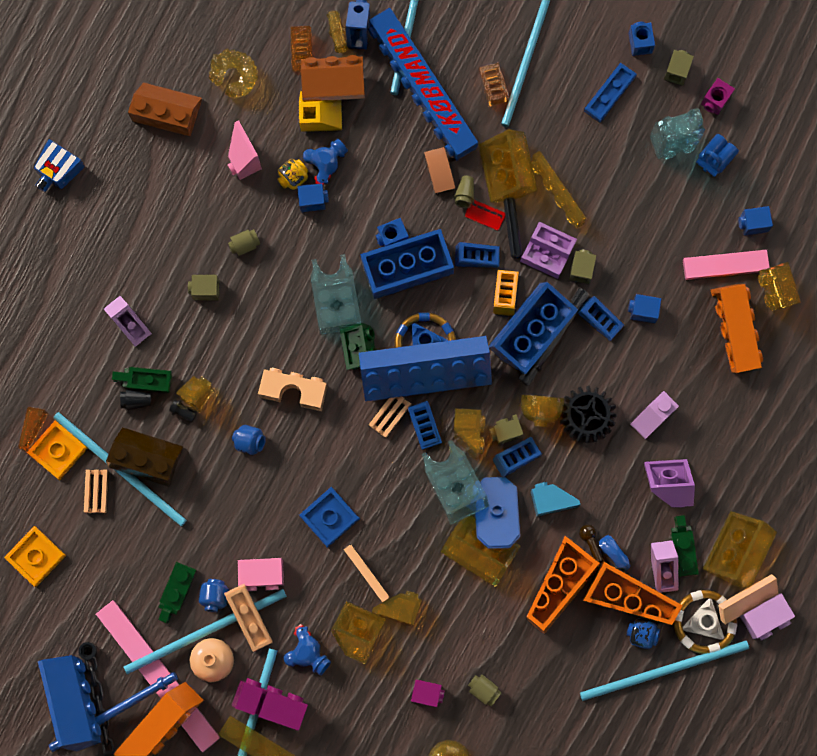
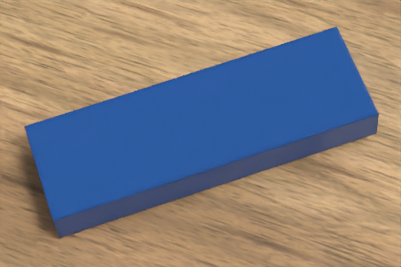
M620 63L585 107L584 112L601 123L636 78L637 74Z

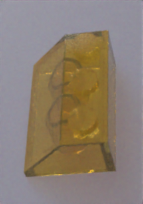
M508 129L479 144L491 203L504 201L505 198L510 197L514 199L522 198L537 191L525 132Z
M730 511L703 569L733 585L745 589L752 586L777 531L764 521Z
M465 512L447 539L441 553L496 587L521 546L514 543L511 548L488 549L477 539L476 518Z

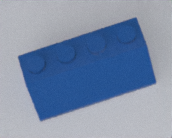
M548 282L540 283L488 347L504 362L526 374L578 309Z
M72 655L38 661L58 747L80 751L101 743V728L96 723L94 715L96 714V708L90 699L89 693L91 688L85 679L84 672L86 669L84 662Z

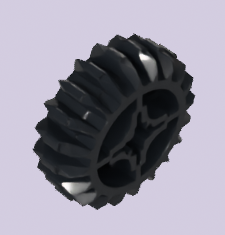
M590 386L586 387V392L583 391L582 387H578V394L571 390V397L565 396L564 400L566 403L560 404V407L565 410L559 411L558 415L565 417L560 420V424H567L563 431L571 430L570 438L574 434L578 435L577 442H580L582 437H585L584 441L588 444L590 437H592L593 442L596 443L598 441L597 435L604 439L606 437L604 432L611 433L612 430L609 426L615 425V422L611 419L616 418L617 414L610 411H613L616 406L608 405L612 398L609 397L605 400V391L601 395L597 394L599 391L598 387L593 392H591ZM590 399L584 407L572 406L578 400ZM596 402L602 407L605 417L595 410ZM591 406L590 415L593 416H590L586 423H584L585 414L583 415L582 413H585ZM570 412L580 419V428L573 423ZM599 422L603 424L596 430L586 431L589 423Z

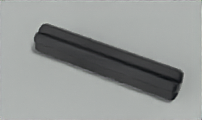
M513 197L505 198L504 210L510 253L512 258L522 257V247L515 199Z

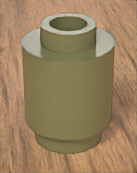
M254 229L251 231L245 230L230 237L231 242L228 243L232 254L237 253L238 256L257 249L256 246L260 245Z
M482 674L480 677L475 675L468 684L471 688L469 693L485 705L489 704L492 706L502 693L498 690L499 687Z

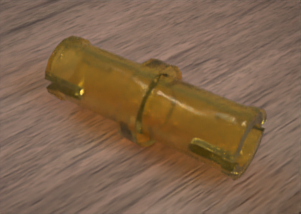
M330 11L327 14L330 26L329 34L333 38L335 52L343 53L348 50L344 36L345 28L341 24L339 11Z

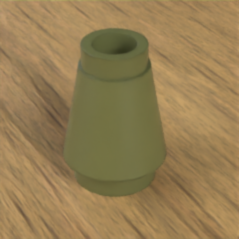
M462 176L454 196L456 206L469 208L474 203L473 177Z

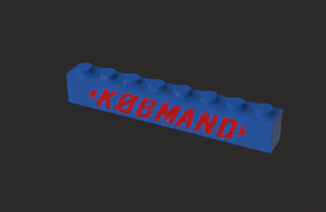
M391 8L371 18L368 28L373 39L377 38L382 54L384 56L388 55L391 60L390 65L395 73H400L405 89H410L413 94L411 97L417 106L420 105L424 111L422 113L428 123L431 122L435 127L433 129L439 140L442 139L446 144L444 147L450 157L453 156L457 161L477 149L478 141Z

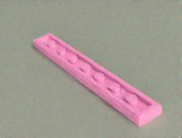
M114 600L96 613L97 617L132 662L154 652ZM160 659L138 669L150 685L157 682L158 678H164L171 674ZM175 681L168 685V688L164 691L161 689L156 693L162 698L168 691L179 686V683ZM198 708L182 724V727L202 752L220 739V736Z

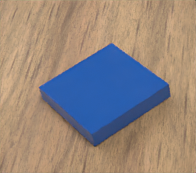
M332 487L299 515L327 548L360 520Z

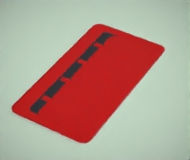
M474 200L471 207L467 209L465 217L499 230L504 220L505 212Z

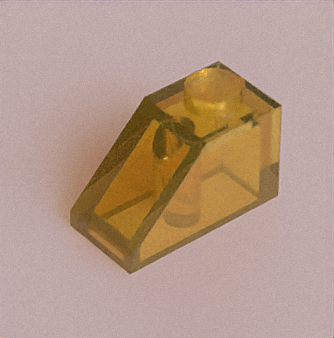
M193 376L176 394L184 403L201 412L214 390L210 386L211 382L203 377L198 379Z
M406 591V594L400 593L373 607L372 613L414 626L422 600L418 599V594Z

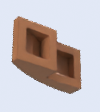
M442 147L424 152L434 193L454 189L455 185L445 148Z

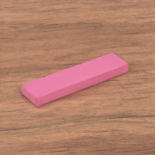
M767 250L683 259L685 280L769 272L770 270Z

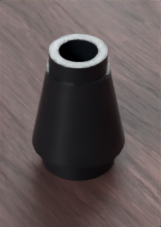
M132 390L120 392L121 409H126L127 411L151 406L150 393Z

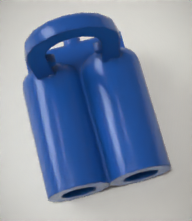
M716 134L699 154V159L696 163L703 167L704 172L708 171L715 177L723 172L738 154L739 150L733 144L727 143L723 136Z

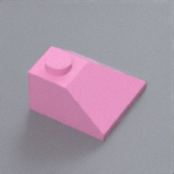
M238 120L234 124L228 154L230 160L228 167L232 175L237 174L241 180L262 168L258 155Z

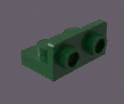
M364 323L340 329L346 370L359 369V353L377 350L374 343L375 332L371 325Z

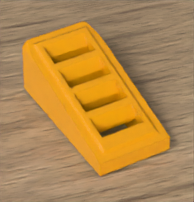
M498 270L494 314L514 315L519 272ZM501 279L514 280V281H513V283H512V282H502ZM500 287L513 288V290L500 289ZM499 296H508V297H512V299H510V298H500Z

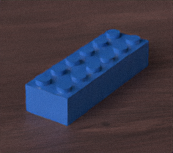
M486 336L359 353L365 401L492 385L490 351Z

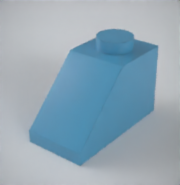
M547 482L534 485L535 488L531 490L536 516L580 506L578 499L554 484L548 485Z

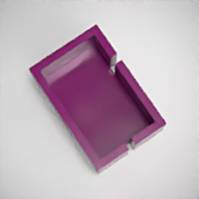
M247 678L246 682L240 680L231 706L299 731L308 704L303 702L304 698L292 693H288V696L282 695V690L269 685L267 689L262 688V683Z

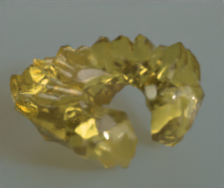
M225 49L222 53L213 55L209 79L216 86H220L223 84L225 72L230 68H236L240 72V78L238 81L227 85L225 95L239 98L240 96L248 95L253 89L255 82L258 80V70L254 64L255 61L250 56H247L246 53Z

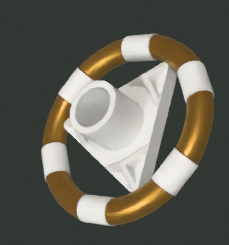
M699 590L685 596L679 603L683 606L674 621V629L680 642L691 651L699 654L712 653L727 647L733 640L737 629L736 618L729 622L727 634L724 637L712 600L721 604L727 599L719 593L709 590ZM708 598L682 627L685 608L692 601ZM684 631L720 639L721 641L709 646H700L686 636Z

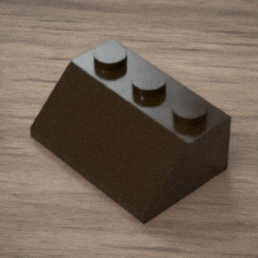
M122 427L112 443L106 463L108 468L169 487L183 446Z

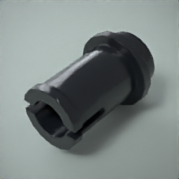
M174 400L169 409L172 415L176 414L192 423L198 411L182 404L181 400Z

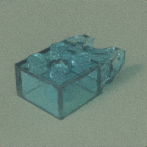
M698 108L672 118L668 116L661 121L655 122L650 139L657 159L663 157L664 159H670L676 156V153H690L697 148L705 131L703 118Z
M345 254L340 255V268L332 275L324 274L317 264V259L312 260L311 284L321 335L339 332L342 328L361 323L353 273L346 262ZM335 305L341 306L339 311H335Z
M453 440L448 441L451 452L449 458L443 462L433 461L426 452L421 454L425 464L427 479L450 525L489 507L487 495L465 453L454 444Z

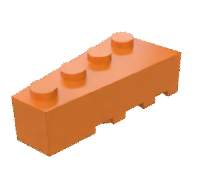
M734 284L710 289L712 297L717 296L718 302L715 309L717 315L719 314V317L723 320L720 326L721 333L724 339H728V343H725L731 371L739 373L762 368L763 355L757 346L759 335L753 326L755 314L749 305V300L751 299L749 288L745 284Z
M566 536L527 615V621L543 634L548 631L599 568L598 561Z
M604 561L583 598V601L673 625L683 606Z
M186 682L168 691L116 750L114 755L152 756L153 754H158L165 746L163 743L177 733L178 727L191 717L192 712L204 700Z

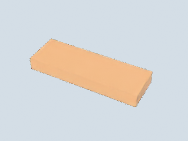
M352 545L346 547L344 551L382 603L389 600L386 591Z
M771 574L719 604L721 621L726 625L779 594L777 578Z
M245 584L224 593L252 651L254 652L273 643Z

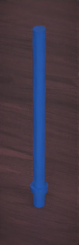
M173 672L164 678H158L154 684L95 717L96 723L101 725L162 689L164 691L168 688V685L178 680L176 673ZM57 740L49 744L52 752L59 749Z

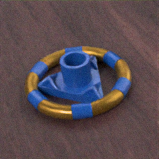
M418 313L408 317L399 326L395 335V348L403 347V336L410 325H412L413 345L456 340L450 324L442 317L433 313ZM433 321L439 324L446 333L448 340L415 322Z

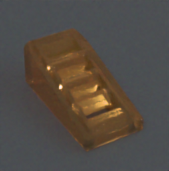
M311 26L291 27L292 71H301V63H296V60L312 57ZM296 43H307V45L296 46ZM308 51V54H296V52Z
M499 63L479 67L488 105L493 106L509 102V94ZM496 70V73L485 75L486 71ZM494 77H497V78H498L497 80H493V81H489V82L487 81V79H490V78H494ZM495 84H499V85H500V86L494 87V88H490V87H489V86L495 85ZM500 90H501V92H502V93L495 94V95H492V94H491L492 92H496V91H500Z
M27 408L18 446L20 450L27 452L30 449L48 416V412L38 408Z

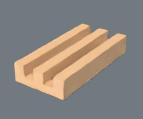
M403 397L389 398L369 423V426L387 438L407 412L411 403L407 402ZM395 399H397L398 401L396 402V404L393 406V408L389 411V413L377 427L375 424L382 417L385 411L389 408L392 402ZM401 404L405 405L384 432L382 428Z
M86 470L84 513H107L108 470ZM94 475L93 508H90L91 476ZM99 475H103L101 509H98Z

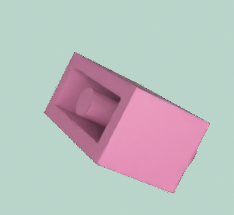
M283 559L238 560V586L245 584L248 592L257 591V587H266V590L269 591L279 590V586H284Z

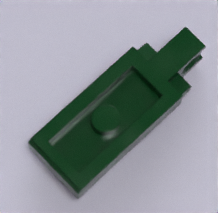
M129 367L125 368L124 372L113 371L112 380L113 382L123 383V388L170 393L173 372Z
M685 515L674 517L676 528H671L670 538L678 555V577L698 575L693 531L691 526H686Z
M179 562L175 563L159 601L158 608L162 609L159 621L168 624L172 613L177 615L178 611H181L196 575V569Z

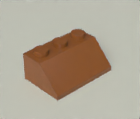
M350 55L342 58L330 56L322 59L309 57L301 60L302 101L365 98L363 56Z
M143 82L133 95L128 114L133 122L191 137L202 98Z

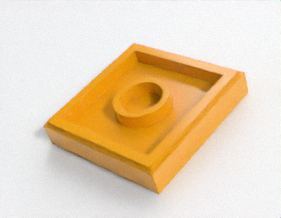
M55 420L27 453L58 480H61L88 448Z
M34 526L4 558L34 587H37L66 555Z

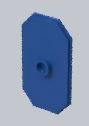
M506 477L483 478L474 488L477 539L488 549L511 548L520 537L517 487Z

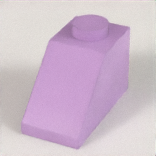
M121 296L104 308L106 313L135 347L152 334Z
M663 391L630 425L646 439L679 406Z
M673 541L651 543V562L656 591L660 593L677 591L678 555Z

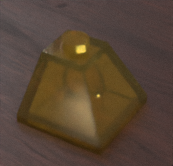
M346 601L331 632L346 656L366 664L386 619Z

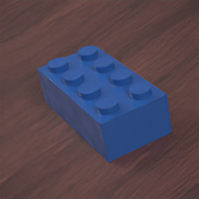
M441 229L360 254L374 299L454 274V266Z

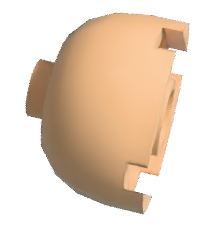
M215 638L204 639L197 643L190 656V667L194 675L207 682H216L224 679L231 672L234 664L233 652L229 645Z

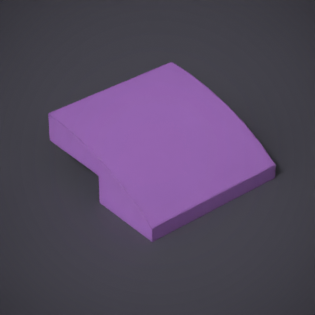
M539 222L520 262L558 279L577 239Z

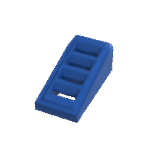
M459 242L455 247V266L498 268L500 247ZM472 251H475L474 259H471ZM480 252H483V260H480ZM488 252H492V261H488Z
M595 296L589 298L578 311V314L609 341L624 326ZM594 306L595 309L589 313L588 310ZM600 311L602 314L595 319L594 316ZM605 317H607L608 320L602 326L600 323L603 321ZM613 322L615 325L608 332L606 329Z
M428 401L408 407L421 449L441 444L442 441ZM426 410L427 413L415 417L414 413ZM429 418L428 422L418 425L417 421ZM432 427V430L424 433L420 432L421 429ZM435 435V438L423 441L424 437Z
M529 437L497 454L493 458V462L501 476L505 477L537 459L542 453L532 437ZM525 445H527V447L531 451V456H529L528 452L524 448ZM517 450H520L521 454H522L523 457H524L523 460H522V458L520 457V455H519V453L517 452ZM510 454H512V456L514 457L515 461L517 462L516 464H514V462L512 461L511 457L509 456Z

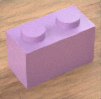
M781 593L740 617L752 638L760 637L763 640L773 634L771 630L779 627V629H783L790 625V619L794 618L795 615Z

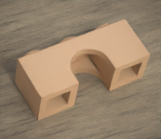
M270 368V371L265 369L263 371L258 395L263 399L281 402L283 393L287 389L295 388L301 392V407L322 411L327 384L321 378L311 377L310 380L303 378V375L291 372L290 375L283 374L280 369Z

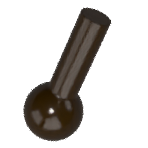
M589 524L582 526L579 531L580 538L588 543L593 558L602 563L604 559L595 540L596 529Z

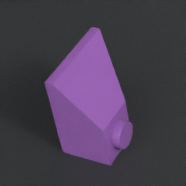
M687 459L644 462L651 492L671 507L694 506L695 484Z

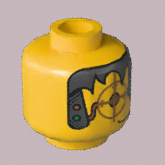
M290 159L278 169L280 177L277 180L283 188L289 187L295 190L297 186L302 185L308 179L307 173L309 171L299 159L297 161Z

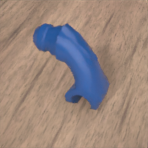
M611 536L603 537L599 541V546L604 554H607L621 571H627L630 568L628 557Z

